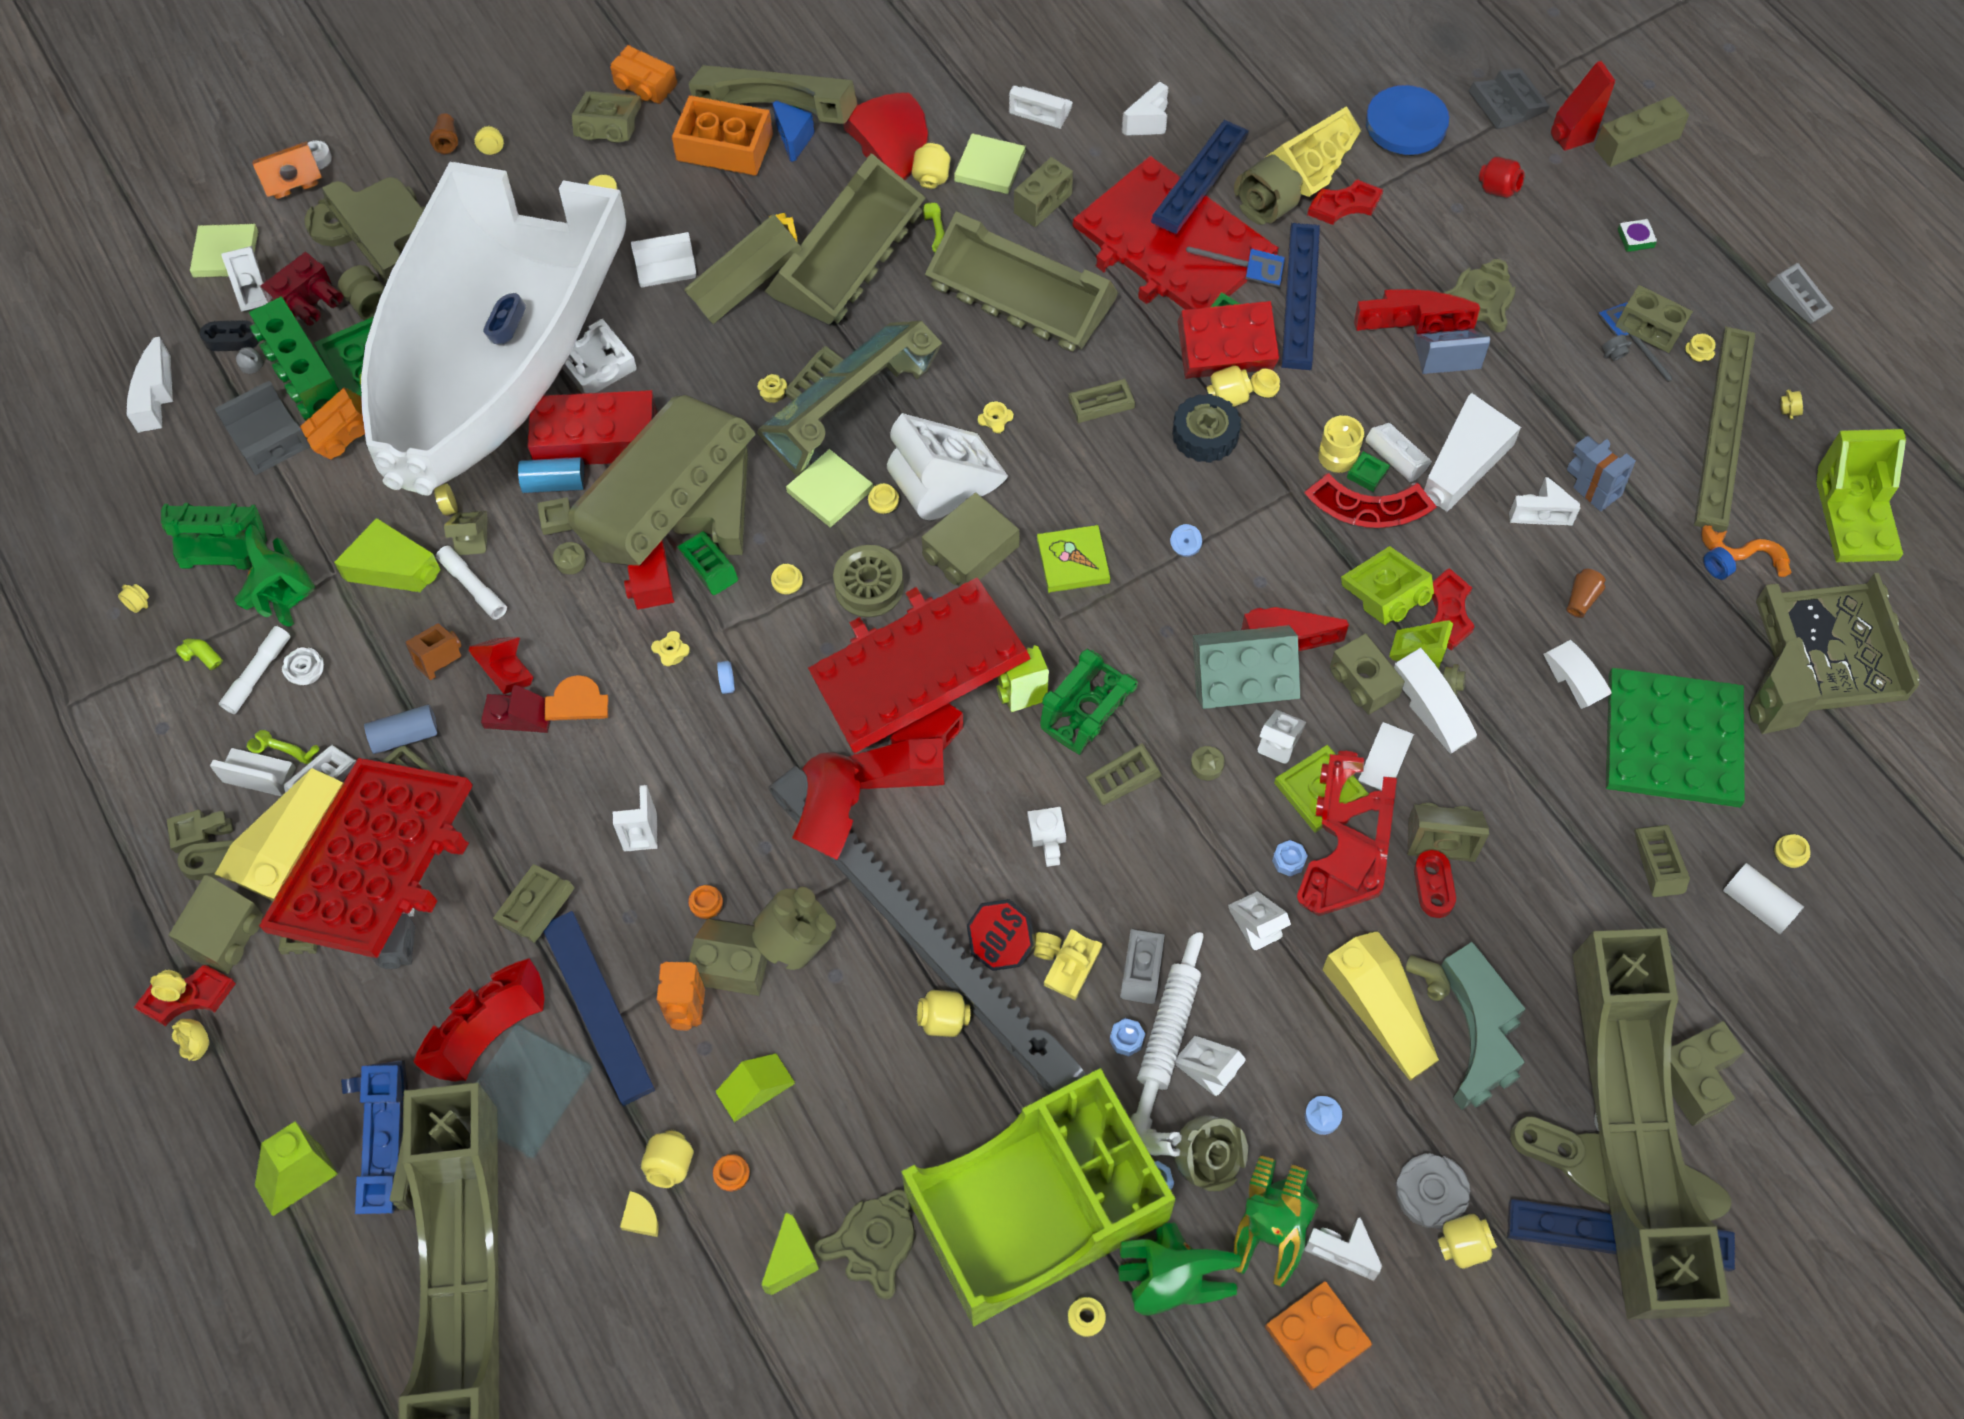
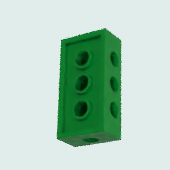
M281 296L250 311L249 314L254 324L249 327L258 342L264 341L259 344L267 360H270V362L275 361L271 366L280 381L282 380L283 383L288 382L284 384V387L292 401H295L296 404L300 402L296 407L304 421H307L332 399L339 390L333 377Z

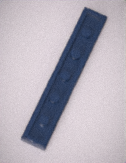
M1223 120L1153 213L1151 223L1177 234L1245 142L1249 130Z
M1291 223L1281 368L1311 370L1320 225Z
M573 911L551 920L543 932L622 1106L656 1091Z
M1515 1199L1509 1201L1507 1238L1617 1255L1610 1213ZM1717 1229L1724 1271L1731 1272L1735 1269V1232Z

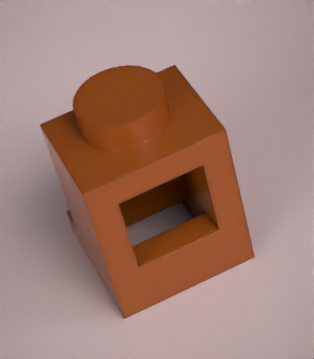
M439 623L405 642L414 666L429 680L436 677L435 671L446 667L461 657L459 648L462 647L458 636L453 631L448 632Z

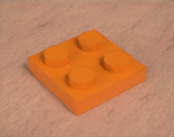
M1326 1281L1265 1326L1311 1391L1372 1346V1342Z

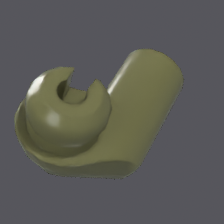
M1411 955L1406 965V972L1424 977L1428 985L1427 995L1434 1001H1442L1450 992V983L1442 966Z

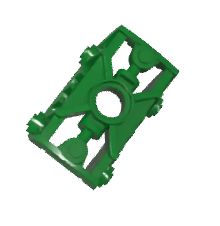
M167 503L161 509V524L165 533L173 537V555L181 569H190L194 565H235L237 569L242 570L250 568L252 562L247 551L245 532L243 530L251 524L256 526L265 544L267 541L265 529L256 505L238 507L237 504L232 503L231 506H192L189 503H184L183 506H169Z
M1088 648L1083 650L1079 656L1078 665L1054 692L1050 691L1044 695L1042 699L1044 706L1040 721L1041 729L1053 739L1080 755L1089 741L1092 742L1095 736L1100 733L1102 725L1119 705L1122 706L1126 697L1136 690L1138 685L1137 679L1128 673L1123 675L1108 664H1105L1101 655ZM1100 670L1106 673L1104 685L1102 687L1096 686L1091 691L1090 682ZM1088 701L1095 703L1097 708L1092 714H1086L1080 710V705ZM1071 716L1069 718L1071 723L1069 726H1062L1057 731L1051 728L1059 718ZM1077 728L1079 731L1075 743H1073L1074 730Z

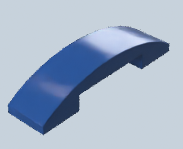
M362 1066L360 1103H364L361 1177H357L355 1214L394 1213L395 1206L389 1200L403 1137V1095L400 1066Z

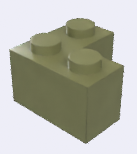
M1724 1021L1671 1047L1672 1096L1692 1127L1722 1112L1736 1099L1718 1072L1731 1066L1744 1053V1050Z

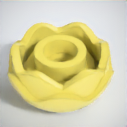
M181 1019L172 1026L174 1029L172 1039L180 1045L179 1053L181 1057L188 1058V1061H196L206 1053L209 1046V1038L199 1021Z

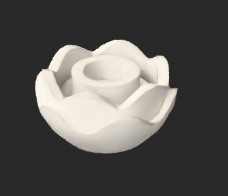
M300 647L285 657L282 672L288 681L293 684L309 685L320 678L324 669V661L316 650Z

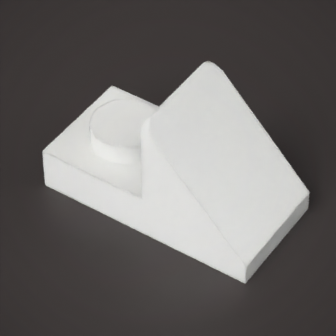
M1159 81L1123 113V134L1152 135L1164 134L1166 132L1167 114L1164 112L1168 105V87Z
M252 246L222 253L221 255L241 312L268 303L260 288V285L266 281L264 273L260 271Z
M1545 477L1539 491V496L1527 494L1515 497L1509 512L1510 523L1573 525L1580 510V503L1550 478Z
M1276 709L1263 726L1259 736L1262 739L1258 752L1286 764L1295 749L1306 722Z
M1258 891L1228 905L1232 916L1253 950H1258L1281 939L1283 935L1281 929L1291 925L1287 912Z
M1194 1036L1177 1056L1175 1065L1211 1094L1217 1096L1236 1075L1237 1070L1246 1059L1239 1050Z
M1360 1217L1354 1223L1347 1242L1342 1241V1236L1333 1230L1321 1228L1319 1231L1313 1228L1304 1251L1374 1281L1382 1265Z

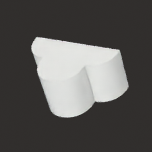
M904 413L897 418L892 426L890 437L897 448L888 459L887 470L922 519L935 520L944 517L975 492L980 496L986 495L1000 486L1008 477L977 433Z

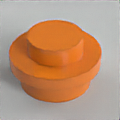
M710 885L697 887L689 897L690 910L698 918H712L721 911L723 906V898L720 891Z
M734 1154L720 1158L713 1169L715 1183L720 1189L728 1192L737 1191L744 1187L750 1175L747 1162L742 1157Z

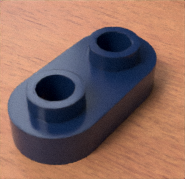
M510 293L501 297L491 311L483 332L493 344H505L513 338L526 309L525 303L517 293Z

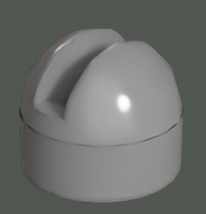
M250 347L242 348L236 355L237 365L243 373L253 374L262 368L263 360L255 349Z

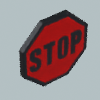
M1011 899L981 903L966 925L971 955L991 971L1021 967L1036 945L1031 915Z

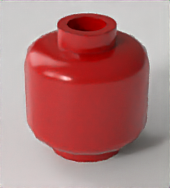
M1502 157L1492 158L1487 165L1484 164L1479 173V181L1482 182L1483 190L1487 194L1504 198L1511 197L1515 192H1519L1525 178V172L1521 169L1518 161Z

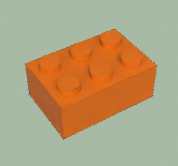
M689 95L672 135L676 160L757 176L773 136L770 110Z

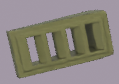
M824 346L789 384L787 389L784 390L785 395L792 401L802 394L799 391L801 387L807 390L812 386L808 382L809 380L816 383L822 378L817 374L818 372L826 375L844 359L827 346ZM846 362L842 363V364L837 368V371H838Z
M1142 743L1086 776V779L1101 804L1105 805L1151 783L1162 775ZM1140 760L1146 769L1141 773L1135 764ZM1127 766L1130 767L1135 776L1130 780L1123 770ZM1115 772L1118 773L1123 781V784L1117 786L1111 776ZM1102 778L1107 780L1112 789L1108 793H1106L1099 781Z
M1663 825L1635 829L1636 841L1652 896L1662 897L1684 894L1690 877L1670 826ZM1664 840V843L1649 845L1648 843L1650 841ZM1667 853V855L1653 856V854ZM1671 866V868L1658 869V867Z

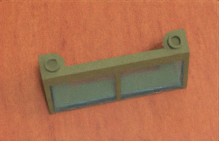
M923 321L889 323L761 426L757 434L798 477L811 465L809 461L815 448L824 440L825 429L820 422L821 419L885 367L895 377L903 372H909L916 379L920 378L928 371L942 342Z

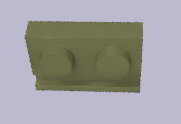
M533 864L493 919L498 925L535 943L575 888L570 881L562 880L559 876Z

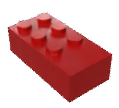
M653 391L543 396L529 415L528 449L532 460L582 457L584 465L612 464L657 415L658 411Z

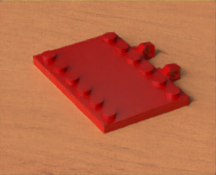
M1149 156L1073 218V227L1101 247V251L1096 255V267L1105 273V269L1108 266H1113L1120 262L1145 280L1147 284L1139 287L1138 299L1146 305L1160 294L1162 297L1166 295L1184 310L1211 307L1221 292L1230 297L1249 280L1245 279L1247 267L1189 253L1186 251L1187 247L1249 261L1251 249L1277 255L1279 248L1206 195L1177 234L1151 223L1153 213L1180 177Z
M978 577L934 600L932 597L924 600L917 587L905 592L912 606L911 609L907 610L908 614L878 630L873 628L869 631L861 617H858L849 622L856 636L850 639L851 644L808 667L854 754L1030 659L1026 648Z
M358 758L259 927L268 934L378 958L403 912L410 913L412 908L422 912L431 913L437 899L429 890L421 889L422 886L419 882L434 855H440L443 849L449 853L463 855L469 845V842L463 838L462 833L455 831L456 829L451 824L473 787L470 780L466 777Z

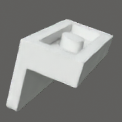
M1013 86L1009 93V113L1060 129L1072 108V101L1027 87Z
M689 232L631 242L640 287L697 277Z
M231 748L225 762L212 760L210 765L224 783L278 796L285 794L284 784L292 778L296 770L292 762Z
M640 785V809L613 812V826L624 852L658 848L657 813L647 785Z

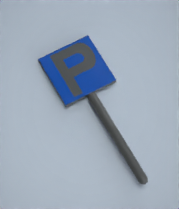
M1193 247L1186 248V251L1189 253L1247 267L1245 279L1277 287L1280 286L1285 258L1283 256L1251 249L1249 261Z
M1627 303L1598 313L1599 317L1615 336L1623 334L1626 337L1630 335L1667 381L1672 380V376L1641 339L1615 327Z

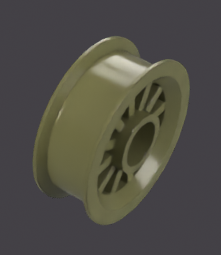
M877 545L857 546L845 552L835 564L833 571L835 594L840 605L851 614L860 617L880 616L891 611L902 598L904 591L902 566L898 558L886 548ZM868 579L874 580L869 583L863 582Z

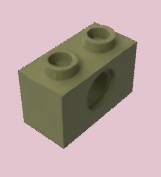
M1366 633L1334 651L1330 664L1333 677L1339 683L1342 682L1350 692L1353 702L1358 707H1362L1368 715L1400 697L1405 681ZM1359 673L1367 674L1370 678L1361 677Z

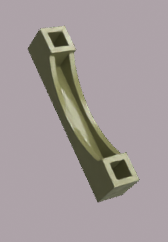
M702 65L688 83L692 96L733 104L772 103L779 101L787 105L806 109L818 115V119L821 122L845 124L858 105L853 80Z

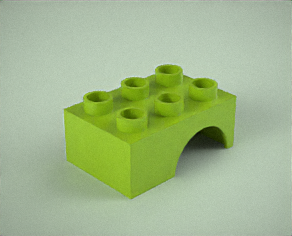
M1101 1068L1022 1108L1018 1118L1006 1130L976 1150L936 1167L923 1169L913 1165L901 1171L905 1195L973 1327L1120 1248L1121 1242L1135 1240L1167 1223L1170 1220L1175 1202L1174 1195Z

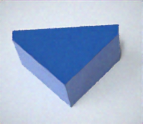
M779 101L772 102L775 124L790 162L796 161L814 135L812 113Z

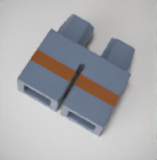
M1586 436L1575 445L1573 452L1578 456L1569 463L1567 471L1577 478L1574 489L1601 512L1622 496L1636 460L1628 454L1623 455L1621 458L1617 457L1609 450L1610 441L1608 439L1598 444L1590 436Z

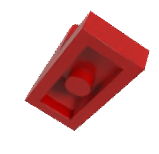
M519 637L495 638L469 646L468 651L503 694L512 692L513 685L524 688L532 683V674L516 656L520 641Z

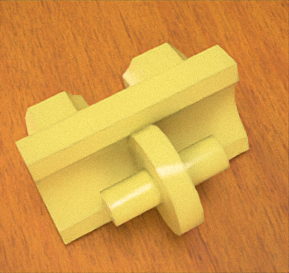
M1071 929L1044 981V986L1076 1000L1102 948V943L1088 939Z

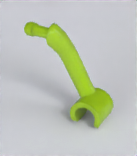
M928 203L923 207V215L925 220L933 219L936 235L932 249L936 252L945 233L940 219V207L937 203Z
M259 730L255 733L256 739L252 738L247 742V748L252 753H260L267 747L290 754L306 765L312 762V757L319 752V747L313 745L306 753L296 745L273 739L266 730Z

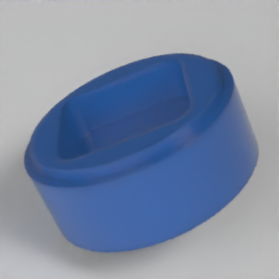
M1715 547L1705 554V567L1713 577L1724 580L1735 573V560L1726 549Z

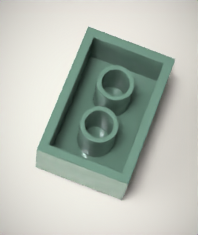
M1289 625L1193 635L1196 698L1203 709L1300 699L1298 635Z

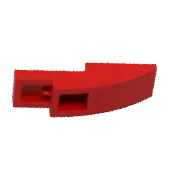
M1413 289L1384 290L1383 299L1358 301L1354 325L1356 331L1414 325L1417 334L1475 329L1480 306L1478 303L1468 299L1440 292Z

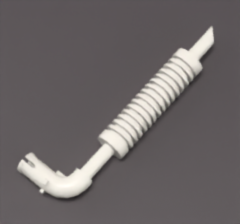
M1201 932L1189 938L1181 964H1173L1170 968L1169 977L1166 981L1167 984L1165 985L1163 997L1161 998L1149 1038L1150 1041L1147 1044L1146 1054L1143 1057L1142 1067L1137 1077L1138 1081L1144 1084L1137 1112L1132 1114L1130 1120L1149 1154L1154 1156H1179V1149H1172V1147H1175L1181 1141L1182 1136L1177 1132L1157 1133L1156 1130L1151 1129L1152 1119L1150 1115L1158 1089L1165 1090L1169 1087L1173 1073L1172 1069L1175 1066L1176 1056L1179 1053L1180 1043L1184 1036V1030L1186 1029L1196 995L1195 992L1201 978V973L1194 968L1204 937Z

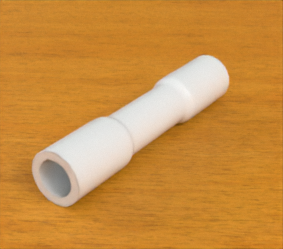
M444 546L437 552L436 559L453 577H456L474 596L475 601L493 620L499 619L506 613L507 606L490 588L486 587L468 568L467 563L451 546Z
M278 626L273 627L258 648V652L220 700L219 705L224 710L232 714L237 713L268 665L276 659L291 638L288 632Z

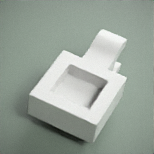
M1061 807L1027 811L1033 847L1043 846L1047 867L1060 865L1058 843L1066 842Z

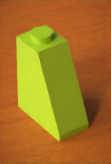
M377 518L334 562L342 578L347 582L421 592L427 584H431L440 571L433 553Z
M295 1121L262 1142L255 1187L271 1215L275 1216L338 1173L323 1147Z

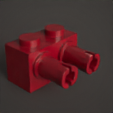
M306 251L260 285L268 303L282 296L294 317H299L308 326L314 324L310 317L316 322L321 317V312L313 307L315 303L323 300L330 308H335L337 305L332 300L340 305L344 298L342 292L333 287L325 267Z

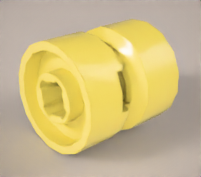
M1336 416L1326 423L1318 452L1319 461L1323 467L1335 473H1343L1352 468L1359 457L1364 438V429L1360 422L1349 416Z

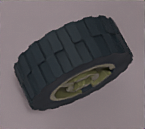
M1198 394L1193 398H1187L1183 404L1181 403L1178 406V411L1174 415L1172 435L1173 442L1177 445L1179 452L1184 453V456L1187 458H1192L1197 462L1205 461L1206 463H1212L1215 460L1220 461L1223 460V457H1228L1232 450L1236 448L1239 440L1241 417L1238 416L1237 408H1234L1229 400L1226 401L1222 397L1213 396V394Z

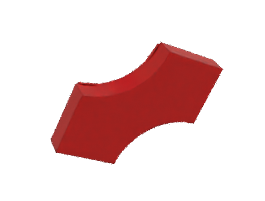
M1356 180L1351 186L1341 190L1322 188L1318 191L1308 208L1307 215L1334 225L1341 217L1349 214L1360 213L1371 216L1382 197L1384 189L1360 180Z
M1448 568L1433 581L1434 594L1432 595V600L1435 604L1436 616L1430 624L1448 620L1453 623L1447 648L1452 651L1473 632L1475 626L1465 610V599L1471 593L1472 587L1453 570Z
M204 964L194 974L184 978L186 990L180 994L178 1000L163 1001L156 998L151 993L152 985H150L134 1008L166 1027L176 1016L189 1010L205 1009L215 1013L236 983L229 977Z

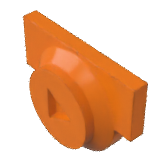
M579 675L568 677L558 684L554 696L545 698V720L608 718L609 697L608 695H600L597 684L588 677Z

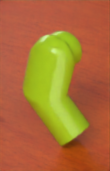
M187 638L182 641V645L176 648L177 654L184 661H189L193 656L198 657L209 670H214L223 662L222 658L211 646L201 639Z

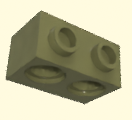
M1050 157L1014 190V214L1036 228L1072 195L1073 171Z
M1638 285L1615 327L1670 353L1693 311Z

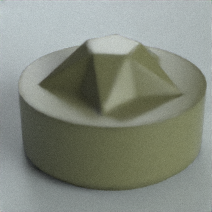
M566 542L555 549L553 560L556 568L561 573L575 574L584 568L586 555L579 544Z
M1200 747L1192 755L1191 770L1201 780H1214L1223 771L1224 756L1215 747Z

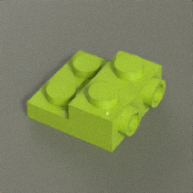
M1391 546L1341 576L1342 586L1361 599L1364 611L1384 625L1392 620L1395 622L1403 620L1409 609L1417 604L1420 606L1426 605L1434 594L1432 574Z

